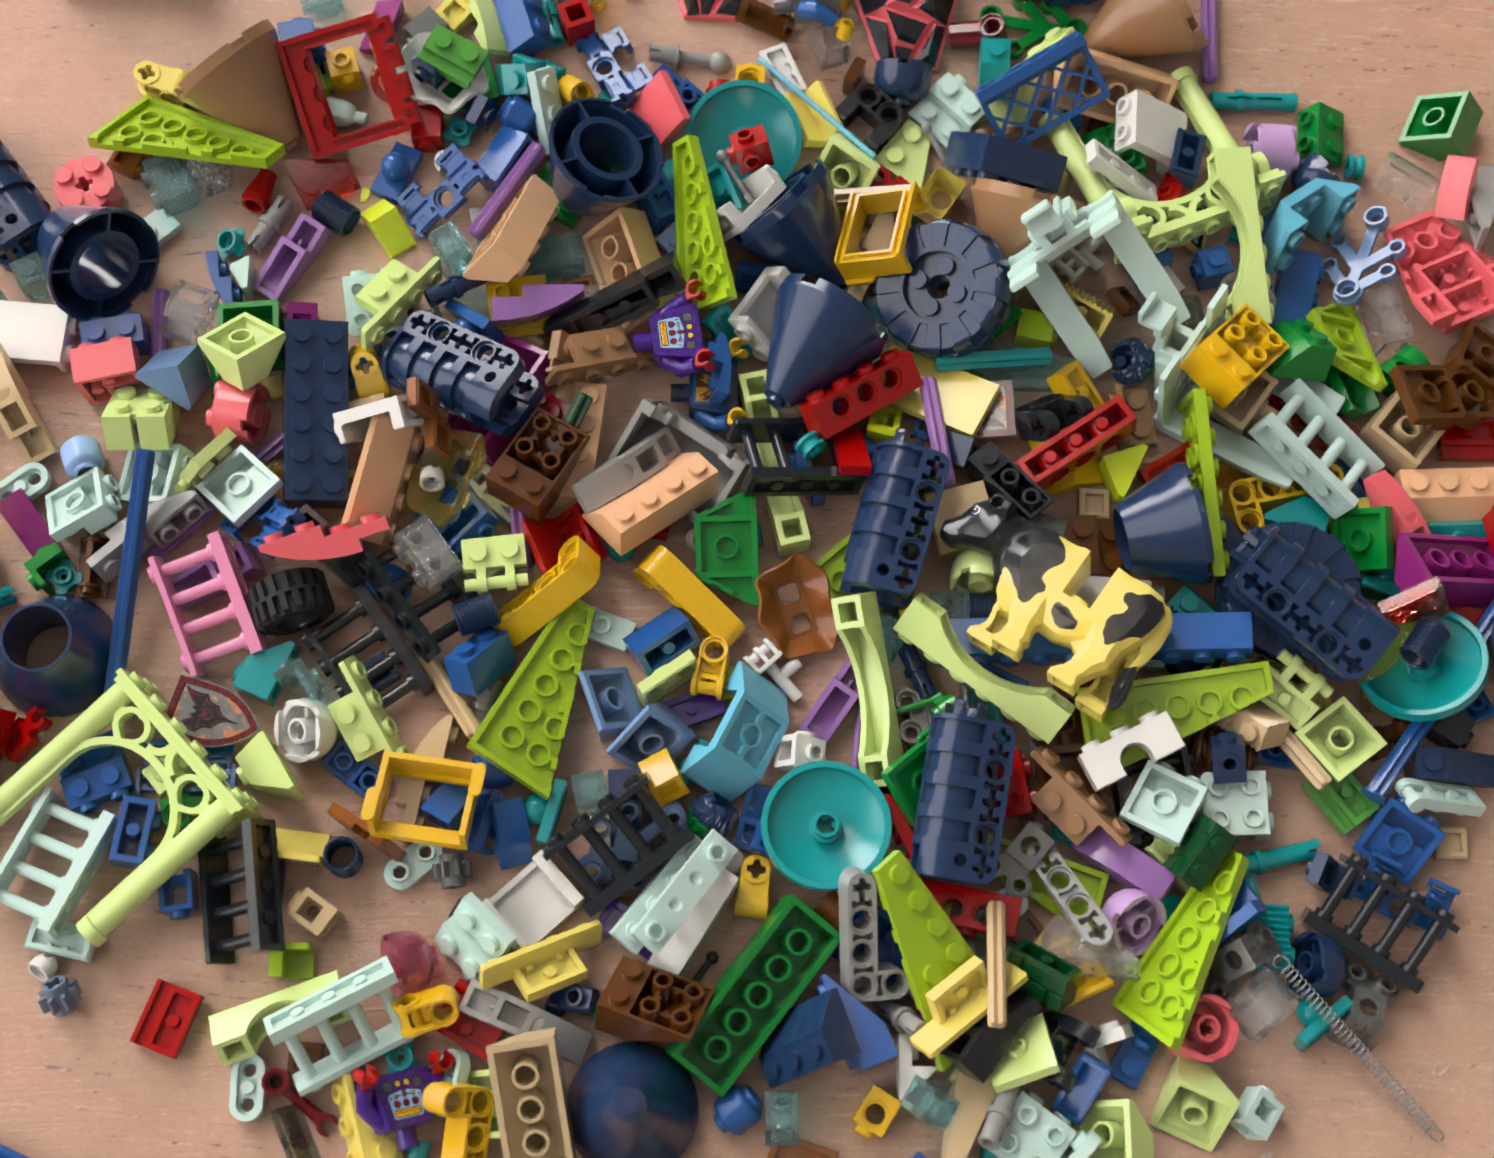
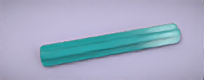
M1049 347L974 351L960 357H951L950 354L942 355V358L935 357L934 364L936 371L939 372L1042 366L1052 363L1053 354Z

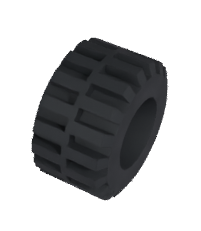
M300 567L277 572L260 580L247 592V598L257 630L263 635L281 636L303 631L300 625L304 622L309 628L314 627L327 619L335 611V605L325 574L318 568Z

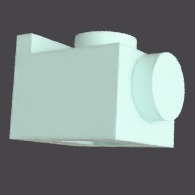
M1258 1085V1087L1246 1086L1239 1099V1107L1229 1124L1248 1140L1267 1141L1285 1106L1276 1099V1094L1269 1088Z

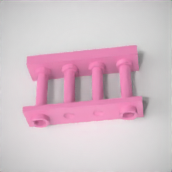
M216 531L206 535L209 544H206V548L166 564L163 557L151 556L147 558L150 565L147 567L148 575L152 583L158 586L183 653L180 656L182 666L187 673L191 674V677L206 675L204 663L243 648L249 650L251 654L270 648L266 635L260 634L257 630L247 598L248 587L228 534L223 531ZM209 560L216 561L220 571L217 574V578L176 593L170 575ZM221 589L228 592L231 603L228 604L227 608L187 623L181 607L182 604ZM231 619L239 621L242 629L239 637L198 652L192 634Z

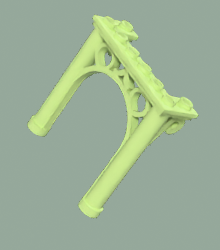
M1183 66L1172 72L1170 75L1179 81L1174 96L1184 112L1187 113V117L1198 134L1206 136L1205 145L1210 154L1215 148L1239 147L1197 82L1198 77L1190 66ZM1055 109V111L1065 113L1063 109ZM1049 113L1041 117L1038 122L1039 128L1046 124ZM1053 114L1052 120L1058 118L1059 116ZM1070 120L1043 134L1045 137H1049L1058 154L1068 157L1066 167L1088 204L1094 203L1112 189L1154 253L1162 252L1167 247L1178 243H1188L1193 238L1204 234L1211 235L1221 228L1230 225L1235 226L1232 216L1222 200L1212 196L1209 178L1194 192L1177 199L1167 201L1136 199L1116 190L1100 172L1095 173L1089 168L1086 162V146ZM1256 152L1252 156L1256 159L1255 185L1260 190L1258 212L1259 215L1265 216L1273 210L1287 173L1285 170L1279 171L1278 168L1270 171V165L1266 156L1262 152ZM1204 201V204L1207 207V209L1197 212L1196 209L1201 207V204ZM1151 216L1155 217L1158 223L1153 224L1154 220ZM1166 216H1167V218H1171V217H1173V218H1178V219H1175V220L1166 222ZM1114 252L1113 262L1115 265L1121 264V261Z
M122 668L116 671L118 676L114 678L116 683L0 787L1 827L72 761L83 753L95 748L117 746L130 749L144 757L160 775L166 787L170 804L169 824L161 844L141 865L76 923V927L82 936L98 948L110 938L109 933L215 836L222 838L228 835L241 823L242 819L262 817L261 813L256 809L259 805L257 800L249 792L245 791L243 793L236 786L232 789L225 781L229 777L227 773L217 763L211 765L205 758L208 754L207 750L197 740L191 742L185 735L188 731L186 726L175 716L172 719L164 711L168 706L156 695L159 691L157 686L149 678H143L136 671L130 673ZM137 715L144 723V732L137 739H126L123 724ZM112 723L113 736L95 737ZM155 727L169 742V745L166 747L156 748L148 744L154 737ZM181 756L197 775L184 774L175 781L174 778L179 776L176 766L178 758ZM195 782L203 791V800L198 806L190 808L182 805L181 793L186 784ZM183 813L193 816L199 815L180 832Z

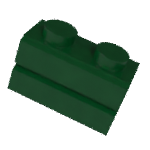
M1201 813L1187 831L1180 846L1175 847L1174 853L1169 855L1163 865L1197 891L1201 892L1239 842V839L1217 822Z
M1024 939L1012 948L1008 962L1026 972L1028 976V981L1017 989L1018 991L1036 997L1045 1009L1061 1012L1074 1001L1078 989L1077 985L1080 983L1082 969L1028 939Z

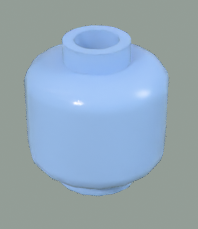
M77 435L68 439L61 446V459L65 473L70 478L75 479L96 466L103 471L105 460L100 443L95 438Z

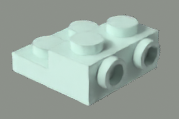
M947 72L928 90L927 96L907 114V120L910 119L920 127L923 122L931 123V131L945 153L951 131L973 133L987 120L974 93L968 89L967 81L961 75L956 74L953 76L950 72Z
M136 443L135 450H128L119 482V490L116 493V497L121 504L129 505L135 453L137 449H141L140 443ZM172 444L169 450H152L155 452L149 504L178 494L174 486L179 482V474L194 457V452L181 444Z
M241 444L236 450L229 453L225 460L211 473H208L196 488L219 512L239 528L284 484Z
M96 466L45 495L49 535L56 542H59L68 536L76 534L82 528H85L92 535L117 521V511L122 509V505L114 494L115 491L119 490L114 477L111 474L106 475Z
M1148 760L1122 808L1119 818L1179 847L1207 797L1208 787L1204 786V782L1192 775L1185 777L1174 772L1175 769L1165 762L1157 761V763H1152L1151 760Z
M470 892L461 899L454 914L442 924L433 941L439 946L440 952L444 957L452 959L462 969L463 976L467 980L471 981L473 979L480 982V966L493 958L507 955L517 936Z

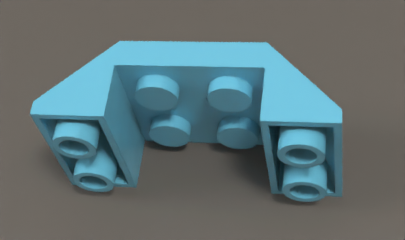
M1315 178L1283 198L1262 238V244H1265L1267 248L1266 273L1271 276L1278 270L1284 271L1294 259L1292 253L1305 237V234H1303L1304 230L1320 242L1331 235H1338L1346 224L1343 221L1345 216L1351 212L1357 203L1355 197L1361 187L1353 183Z
M738 661L724 687L726 691L734 695V698L709 746L694 744L680 771L681 774L708 792L715 791L730 802L762 778L790 724L787 697L784 691L741 661Z

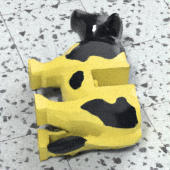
M1001 493L994 494L986 501L975 503L962 515L945 520L941 527L940 536L949 548H967L992 557L993 574L997 586V602L993 606L987 621L980 625H972L966 631L967 639L971 644L993 656L997 649L1019 663L1023 657L1024 650L1029 648L1034 634L1038 632L1051 643L1071 649L1074 654L1070 661L1051 666L1047 671V681L1074 697L1080 685L1095 678L1094 682L1088 688L1079 692L1075 698V707L1102 723L1106 708L1110 711L1114 710L1126 701L1136 672L1162 647L1172 629L1174 620L1172 610L1164 604V599L1148 584L1131 577L1118 567L1091 608H1088V604L1076 596V594L1091 574V551L1071 543L1054 530L1026 520L1018 514L1015 502Z

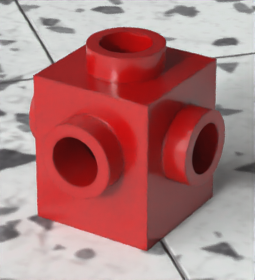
M763 125L749 129L744 128L728 135L731 147L726 148L731 165L737 164L740 175L753 173L766 164L769 166L775 165Z

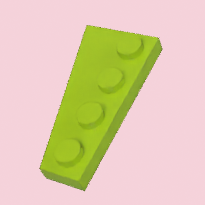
M988 833L987 845L992 842L993 834ZM1001 838L999 853L1002 855L1013 841ZM1021 844L1022 852L1027 855L1028 846ZM1046 853L1041 860L1046 864L1048 871L1051 866L1047 860L1048 853ZM1064 859L1100 908L1110 874ZM998 861V865H997V870H998L999 867H1000L999 861ZM1031 871L1027 876L1031 880L1032 890L1027 898L1070 924L1037 876ZM1002 874L1000 877H997V879L1001 880L1004 883H1006V880L1008 878L1004 874ZM1056 875L1051 880L1052 886L1057 889H1064L1070 883L1069 879L1064 875ZM1017 879L1014 881L1013 886L1022 890L1025 889V883L1022 880ZM1081 900L1072 902L1069 907L1070 911L1075 915H1083L1089 908ZM1091 919L1088 921V924L1091 926L1093 934L1095 926Z

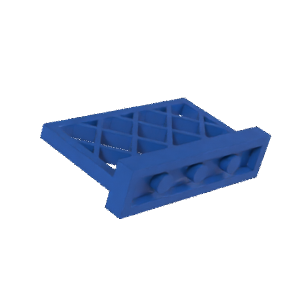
M1075 31L972 90L996 136L1005 138L1004 134L1007 124L1023 128L1020 139L1016 142L1027 144L1111 96L1081 32ZM1080 52L1083 53L1086 59L1083 74L1068 70L1071 57ZM1065 61L1063 68L1057 67V65ZM1089 68L1091 69L1094 77L1088 75ZM1050 69L1062 72L1057 89L1041 85L1045 72ZM1066 73L1081 77L1076 94L1061 90ZM1038 77L1037 83L1030 82L1031 80ZM1086 79L1096 81L1102 91L1093 98L1081 96ZM1024 84L1035 87L1030 104L1015 100L1018 88ZM1040 88L1055 92L1050 109L1035 105ZM1012 92L1011 98L1004 97L1005 95ZM1060 94L1075 98L1072 109L1066 113L1055 111ZM998 99L1008 101L1009 105L1005 118L993 116L988 105ZM1080 99L1086 101L1078 106ZM1014 103L1029 107L1024 124L1009 120ZM1033 109L1049 113L1044 126L1040 128L1029 126ZM1053 114L1059 116L1058 118L1052 120ZM996 121L1003 122L1001 129ZM1027 129L1033 131L1030 134L1026 135Z

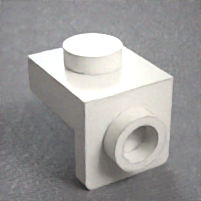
M1118 1020L1099 1025L1101 1036L1094 1049L1085 1046L1084 1049L1107 1065H1110L1104 1045L1134 1036L1130 1023L1120 1026Z

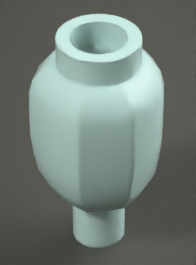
M326 97L336 126L347 127L354 123L367 124L368 113L357 111L356 107L346 100Z

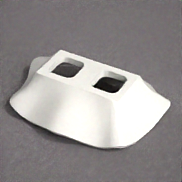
M419 33L401 51L405 65L396 68L397 74L408 71L415 93L410 96L413 101L430 103L439 107L444 113L452 114L458 111L470 99L478 96L479 93L484 95L488 92L489 83L484 66L475 80L472 81L469 90L463 88L453 99L442 92L451 82L448 79L438 89L429 84L424 85L420 83L413 75L411 59L417 56L418 53L420 54L423 45L431 33Z

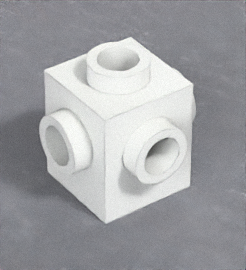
M796 731L793 734L783 735L775 751L774 768L789 772L807 763L826 761V741L814 738V733L808 731Z

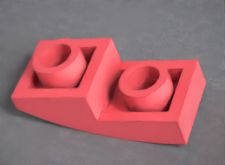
M1457 155L1447 156L1439 186L1435 217L1462 221L1468 219L1471 189L1475 188L1479 158Z

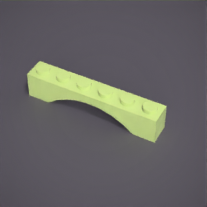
M1251 146L1215 148L1206 158L1209 186L1229 210L1240 242L1238 275L1232 291L1227 297L1225 321L1247 303L1270 325L1274 318V307L1272 303H1269L1268 295L1271 281L1269 274L1265 270L1267 248L1265 244H1262L1261 237L1264 223L1262 215H1259L1258 212L1260 190L1255 185L1254 179L1256 159L1251 154Z
M767 369L738 375V392L742 408L749 414L745 418H779L777 409L767 403V397L764 394ZM756 443L762 465L764 467H779L772 444ZM764 496L779 557L809 550L811 536L799 496Z
M876 591L832 598L831 603L836 631L849 655L858 688L861 715L858 753L860 771L867 775L878 787H885L887 785L880 773L903 755V748Z
M922 592L913 599L893 627L898 632L901 640L909 645H916L924 651L923 654L929 661L943 665L949 670V674L956 681L967 683L974 688L976 695L985 702L994 703L1001 709V713L1007 719L1021 723L1027 728L1026 730L1029 735L1038 741L1043 740L1049 744L1075 709L1073 703L1051 687H1032L1016 684L1000 678L983 668L968 654L959 642L951 626L947 610Z

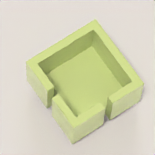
M132 386L115 389L101 416L107 450L136 449L132 424H137L141 449L169 450L182 422L180 407L177 403L152 388L135 389Z

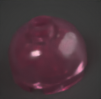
M410 930L392 932L381 937V956L387 955L399 981L390 987L394 996L400 997L408 993L423 991L433 978L434 965L439 963L435 946H429L427 940L422 935Z

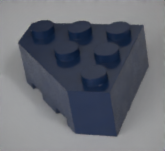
M951 131L942 166L952 168L951 173L957 176L993 179L1027 186L1035 189V191L1047 193V191L1059 192L1068 157L992 134Z

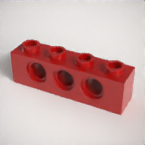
M897 348L885 351L880 355L881 359L875 363L867 362L855 369L857 373L849 377L846 375L831 382L832 386L824 391L819 389L809 393L806 396L807 400L797 405L808 432L815 430L819 434L818 439L826 440L924 385L911 352L898 351ZM884 372L886 374L885 384H883L882 382V376ZM859 386H861L862 388V395L860 398L858 397L857 393ZM836 399L838 406L837 410L834 412L833 402Z
M1118 394L1016 460V465L1040 488L1046 490L1136 431L1137 417Z
M920 877L943 910L949 903L961 905L963 908L962 913L958 917H949V919L962 937L975 938V934L987 936V925L979 923L976 915L979 911L986 909L989 901L1004 902L1006 945L1008 941L1015 942L1022 908L1021 898Z

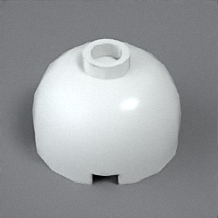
M301 698L285 702L284 704L287 705L283 710H279L275 716L274 734L278 747L283 746L288 753L284 756L295 763L322 758L333 748L338 735V726L330 714L327 704L314 698Z

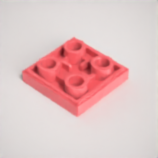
M659 70L636 97V100L629 105V109L639 115L651 127L660 142L662 151L691 119L667 70Z

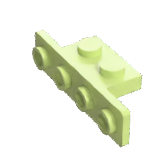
M434 256L418 273L393 258L355 295L356 304L375 315L360 330L361 347L368 351L374 344L380 343L386 332L394 324H399L405 313L413 305L416 306L420 303L424 296V290L439 284L443 275L441 258Z
M354 655L340 662L338 665L353 692L327 705V708L356 761L359 762L383 749L412 754L410 749L403 745L397 734L398 728L391 717L387 716L382 707L383 702L379 692L370 685L363 663L357 660Z

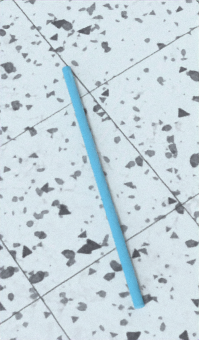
M761 56L757 58V61L762 66H765L769 72L872 159L876 157V154Z

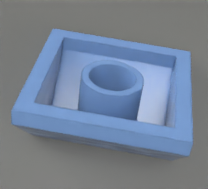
M198 344L160 350L135 375L136 379L188 411L211 387V378Z
M627 667L580 671L578 673L580 683L600 741L620 735L642 711Z
M664 701L648 704L606 751L607 754L631 768L638 769L640 768L639 762L664 748L668 750L674 760L695 737V734Z

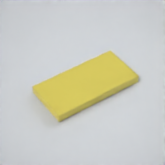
M894 344L890 347V349L897 348L898 351H909ZM911 352L921 379L932 376L937 381L945 428L955 433L975 438L1001 390L1000 385L962 370L936 371L935 360ZM884 372V374H883V376H882V382H883V384H885V382H886V374H885V372ZM920 387L887 405L926 421Z

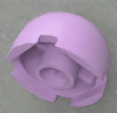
M1137 888L1122 889L1115 892L1107 899L1101 910L1113 928L1111 946L1123 954L1128 953L1131 956L1145 953L1156 938L1160 925L1164 926L1167 921L1166 909L1163 903L1146 891Z

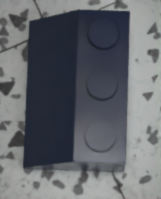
M837 987L790 1008L763 1043L759 1059L770 1089L801 1079L861 1052Z

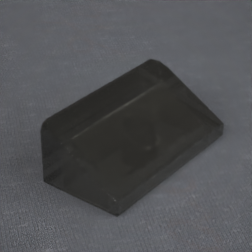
M294 1104L271 1110L270 1115L287 1158H321L304 1112L299 1110Z

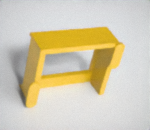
M916 181L911 187L860 194H855L854 191H851L834 257V263L847 286L872 284L875 282L876 277L912 272V267L904 254L913 211L924 210L928 207V201L925 199ZM898 211L890 248L857 253L866 215Z
M384 750L376 785L367 789L361 811V818L367 822L370 836L468 850L470 830L477 799L482 791L486 766L483 763H470ZM393 775L469 786L459 831L382 820Z

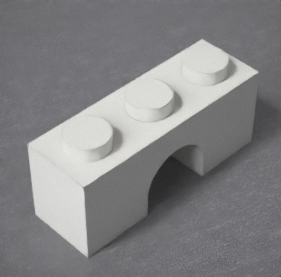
M1153 710L1138 718L1141 724L1131 729L1128 728L1127 724L1109 733L1112 737L1111 739L1101 744L1096 739L1081 747L1083 753L1078 755L1077 760L1095 793L1125 778L1127 774L1120 762L1121 752L1125 748L1130 746L1140 747L1146 751L1152 763H1155L1181 750L1185 746L1167 711L1158 714L1156 710Z

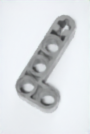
M853 866L848 867L842 871L838 881L841 986L851 996L861 1002L902 998L910 988L905 972L891 962H878L876 881L862 869ZM863 910L862 920L857 924H853L854 914ZM864 943L862 954L853 957L854 948L858 944ZM892 974H896L894 984L886 987L887 978ZM864 976L863 986L855 990L854 983L856 979Z

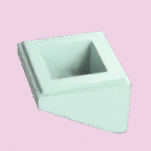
M247 255L229 264V268L246 299L250 301L254 297V288L251 286L255 281V266L251 257Z

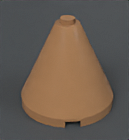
M1107 0L1083 35L1089 49L1125 60L1194 52L1209 45L1186 0Z
M266 19L243 31L240 38L231 44L227 42L206 58L178 84L181 89L178 90L176 88L174 91L184 103L219 121L283 143L285 151L288 153L301 143L298 137L302 133L293 96L275 42L279 41L277 31L272 23Z
M981 177L973 178L971 186L977 228L992 237L1001 247L1007 258L1017 254L1032 242L1028 237V229L1021 222V215L1044 199L1049 200L1052 205L1053 199L1058 196L1042 193L1016 184ZM1073 200L1076 204V210L1084 205L1085 207L1087 206L1084 203ZM1026 286L1017 290L1011 300L1018 301L1027 290Z

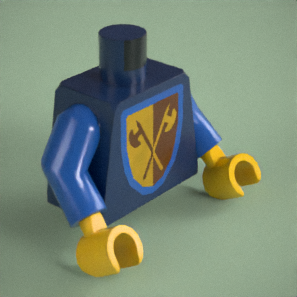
M738 337L731 339L729 342L731 381L728 395L721 405L709 401L712 390L707 389L712 373L705 371L703 368L701 371L689 375V384H671V402H689V417L695 419L698 424L712 432L728 430L734 419L748 417L749 414L738 407V361H734L735 356L740 359L748 357V351L745 349L739 350L747 342Z

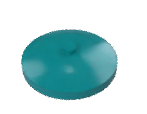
M753 80L729 81L707 92L691 111V119L687 122L685 136H698L706 169L719 162L716 158L719 150L727 152L726 148L731 147L728 135L744 128L749 129L763 125L775 164L770 167L779 173L783 182L794 171L801 154V125L793 106L784 95L773 87ZM737 164L732 165L740 180L752 174L746 173L740 175Z
M1435 607L1404 609L1387 616L1401 630L1370 671L1363 678L1358 679L1361 689L1368 700L1384 713L1407 721L1425 722L1439 720L1460 712L1479 696L1489 675L1488 649L1479 630L1470 621L1457 613ZM1421 618H1432L1448 629L1451 638L1430 669L1422 670L1408 664L1401 657L1399 649Z
M811 762L789 771L773 786L762 810L761 838L770 861L788 880L803 888L814 891H838L839 876L848 867H858L871 875V871L883 860L891 839V814L881 790L863 772L839 762Z

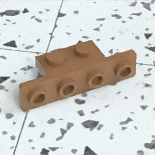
M622 326L571 334L565 342L574 362L554 366L544 381L547 386L558 385L563 387L574 381L585 380L586 382H591L602 376L611 375V377H618L625 372L635 370L637 372H644L653 366V351L633 352Z
M1040 745L1030 753V756L1052 777L1030 800L1076 846L1098 825L1121 847H1124L1133 838L1129 833V826L1119 817L1114 818L1106 810L1105 802L1096 794L1091 795L1082 786V779L1075 772L1067 771L1059 763L1060 758L1053 750Z

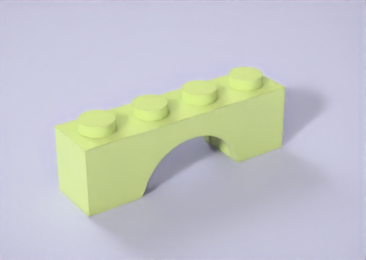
M1074 27L1053 28L1045 35L1046 39L1040 45L1028 51L1026 59L1076 30ZM1050 69L1049 72L1054 75V69ZM1038 77L1031 80L1030 82L1037 83ZM1027 84L1019 87L1015 100L1030 104L1035 87ZM1012 92L1005 95L1004 97L1011 98ZM998 99L988 106L993 116L1005 118L1009 102ZM1014 103L1009 120L1023 123L1029 107ZM996 121L999 127L1002 128L1003 122ZM1007 124V127H1018L1011 124Z
M337 970L209 1016L212 1046L223 1066L256 1055L261 1042L268 1035L263 1018L340 980L341 978ZM346 1009L329 1017L332 1027L352 1020Z

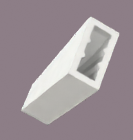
M724 868L659 954H652L647 964L681 976L737 890L739 877Z

